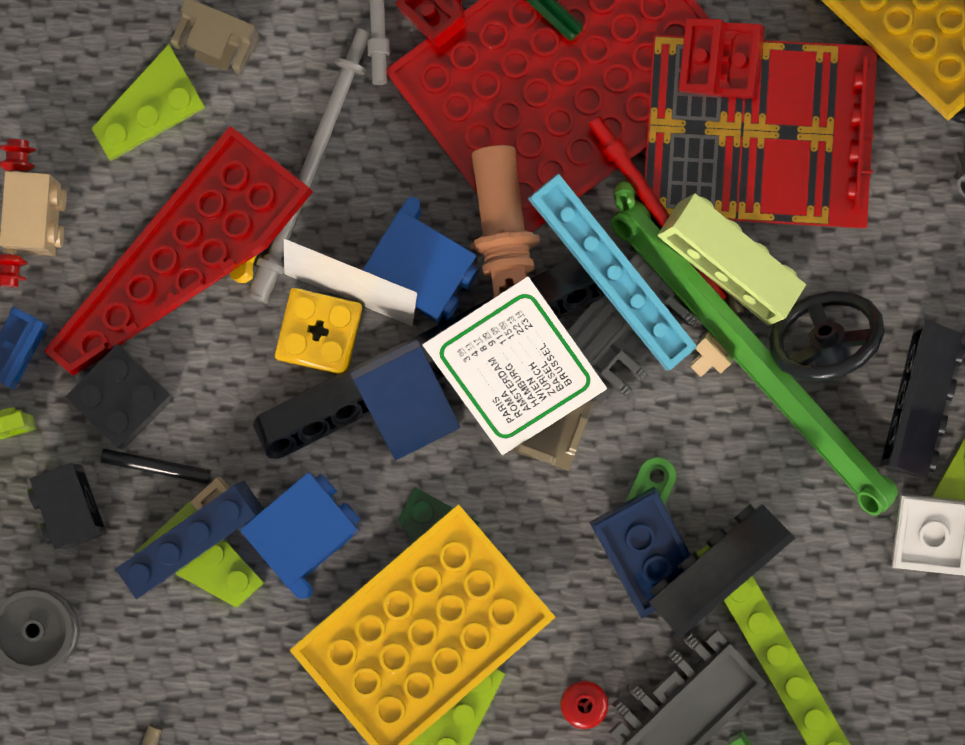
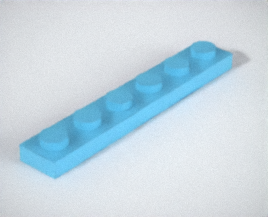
M559 174L554 175L528 197V200L665 370L674 368L697 348V345Z

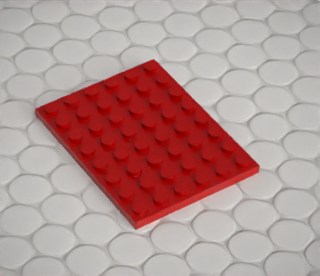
M479 0L464 11L466 26L439 48L427 38L387 68V76L477 196L472 153L489 146L506 145L515 148L524 228L534 233L547 222L528 200V197L554 175L559 174L576 196L581 198L619 169L615 162L612 161L610 163L602 152L605 148L588 124L600 116L616 139L620 138L628 149L626 154L631 160L646 149L648 129L646 124L648 123L653 36H684L686 18L710 19L696 0H557L583 24L582 32L572 41L561 34L526 0Z

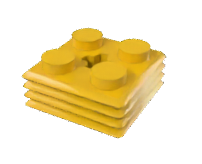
M291 288L275 351V358L279 361L338 375L347 371L361 319L362 305L358 302ZM318 322H323V327L329 331L328 336H321L319 341H314V335L309 332L310 327H316Z

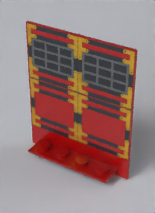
M653 36L644 179L669 215H671L678 202L696 193L698 196L709 200L716 211L732 221L867 228L870 175L873 173V170H871L872 139H874L873 119L877 52L871 46L763 40L757 99H741L678 91L684 36Z

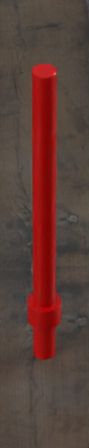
M600 116L588 125L605 148L602 152L610 163L612 161L615 162L662 229L670 216L626 154L628 149L620 138L616 139ZM692 265L722 299L727 297L720 286Z

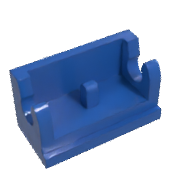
M12 306L10 314L0 331V383L9 388L16 389L49 325Z

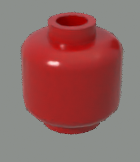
M578 680L568 685L563 691L560 700L561 712L565 720L573 727L580 729H590L599 725L606 717L609 708L608 697L602 687L589 680ZM583 698L588 699L585 703L580 702ZM592 702V708L588 711L587 706ZM578 705L583 707L584 712L578 709Z

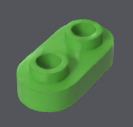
M657 457L647 460L641 466L625 502L655 487L665 505L676 480V472L673 465L664 458ZM659 469L663 472L664 479L661 483H653L651 481L650 473L652 470Z

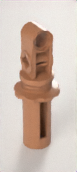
M506 145L484 147L472 153L483 235L470 244V250L472 253L484 256L483 276L492 278L494 298L508 290V287L514 286L527 277L526 273L534 270V260L530 258L529 249L536 247L540 243L539 234H533V232H529L524 228L516 150L514 147Z

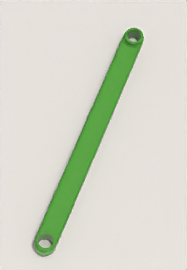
M635 201L632 209H629L627 203L623 206L624 211L619 209L615 212L610 221V226L615 235L623 241H628L852 489L857 495V501L861 508L870 515L875 516L885 512L898 495L895 483L887 476L879 474L790 374L783 372L772 359L769 350L683 256L657 236L660 229L651 221L650 212L642 203Z

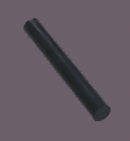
M105 448L101 455V463L209 484L212 471Z

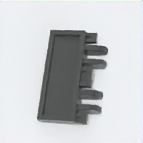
M637 253L630 260L632 266L665 307L667 306L685 325L693 328L698 323L697 319L674 299L675 296L678 299L679 297L643 257ZM607 296L593 302L567 331L600 379L603 377L627 399L634 395L632 388L610 371V368L617 361L624 365L637 380L645 382L650 377L637 363L625 354L627 350L637 360H640L648 352V347ZM607 388L594 398L601 404L611 391Z
M716 629L705 639L715 651L712 655L688 631L682 638L702 658L696 665L691 668L684 661L683 656L671 646L665 651L688 678L684 681L673 669L651 691L661 701L659 706L633 682L628 686L630 693L649 710L637 719L623 700L616 698L611 704L635 729L630 732L619 721L609 733L621 745H704L767 683Z

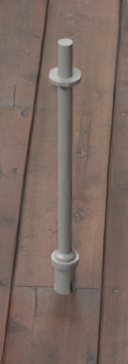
M357 28L346 58H336L334 61L342 69L298 177L309 188L354 75H365L366 69L360 66L359 63L371 33L363 29ZM302 206L273 240L268 254L258 258L256 265L259 267L250 290L247 292V297L267 305L269 304V299L279 274H284V267H282L284 239H290Z

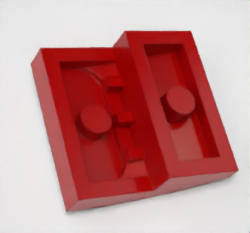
M686 18L678 91L716 97L757 99L765 27L762 24L725 23L721 19Z

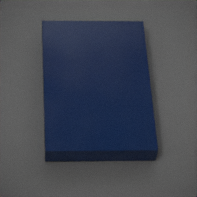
M418 340L350 373L395 461L461 428Z
M652 487L589 522L641 619L656 611L648 602L653 596L649 590L665 576L670 581L681 572L677 566L691 555L655 487Z

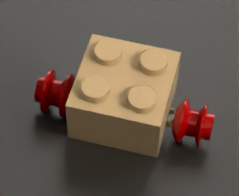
M7 139V145H0V149L6 152V159L0 161V167L5 170L0 246L5 249L2 251L4 254H0V287L18 288L19 281L27 280V278L20 275V267L27 265L28 262L16 254L56 256V248H62L64 227L59 226L58 221L59 211H65L67 193L65 189H61V183L50 174L27 173L35 168V165L28 162V154L36 152L35 148L29 147L28 140Z

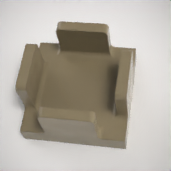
M185 0L180 10L182 13L181 19L171 40L174 47L182 50L187 40L188 47L196 50L194 54L196 59L226 71L230 66L236 49L240 46L232 68L235 73L243 75L252 52L256 51L260 41L255 26L195 0Z
M589 400L516 446L512 451L569 471L594 402Z

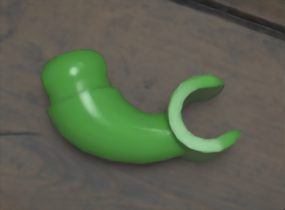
M621 181L614 188L613 198L615 199V206L623 211L625 204L628 203L629 209H632L635 201H638L637 193L629 182Z

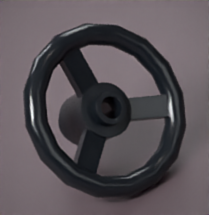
M828 291L810 295L795 303L787 317L774 324L769 336L770 355L783 372L798 379L824 381L843 377L864 366L879 350L885 334L883 315L871 300L853 292ZM832 305L849 306L861 311L869 320L870 329L845 332L840 324L828 321L823 307ZM809 313L814 325L808 336L810 345L789 357L784 351L783 341L788 328L799 317ZM862 345L859 348V350L852 355L850 347ZM815 360L817 366H812L808 364Z

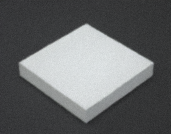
M900 493L892 567L965 576V500Z

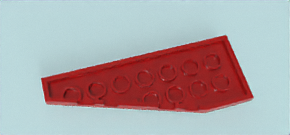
M229 126L49 343L44 352L66 371L75 376L107 355L116 344L122 345L267 249L313 191L237 130Z

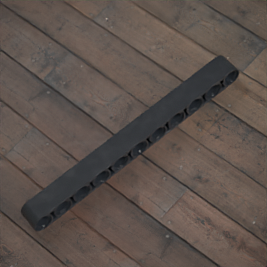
M575 257L530 279L558 319L606 296ZM494 297L260 414L254 420L253 427L266 456L271 459L285 457L371 414L350 373L418 340L437 380L445 377L423 344L488 303Z

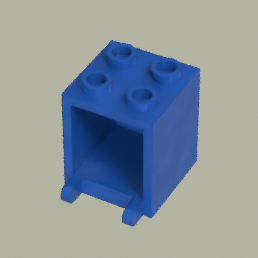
M410 197L398 211L363 268V271L417 292L415 311L439 325L443 318L449 320L453 317L460 305V299L457 298L462 287L469 290L478 276L477 256L419 221L418 219L422 213L420 202L417 198Z
M308 472L240 529L241 533L272 570L299 599L309 598L313 594V588L305 577L360 531L356 525L361 520L348 503L338 504L332 497L337 490L321 473L316 477Z

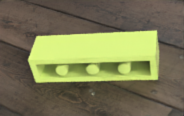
M696 193L678 202L657 235L767 326L787 317L806 286L797 277L796 272L792 268L778 262L770 255L769 250L765 246L750 239L742 232L741 227L737 223L726 219L714 209L713 204L709 200L698 196Z

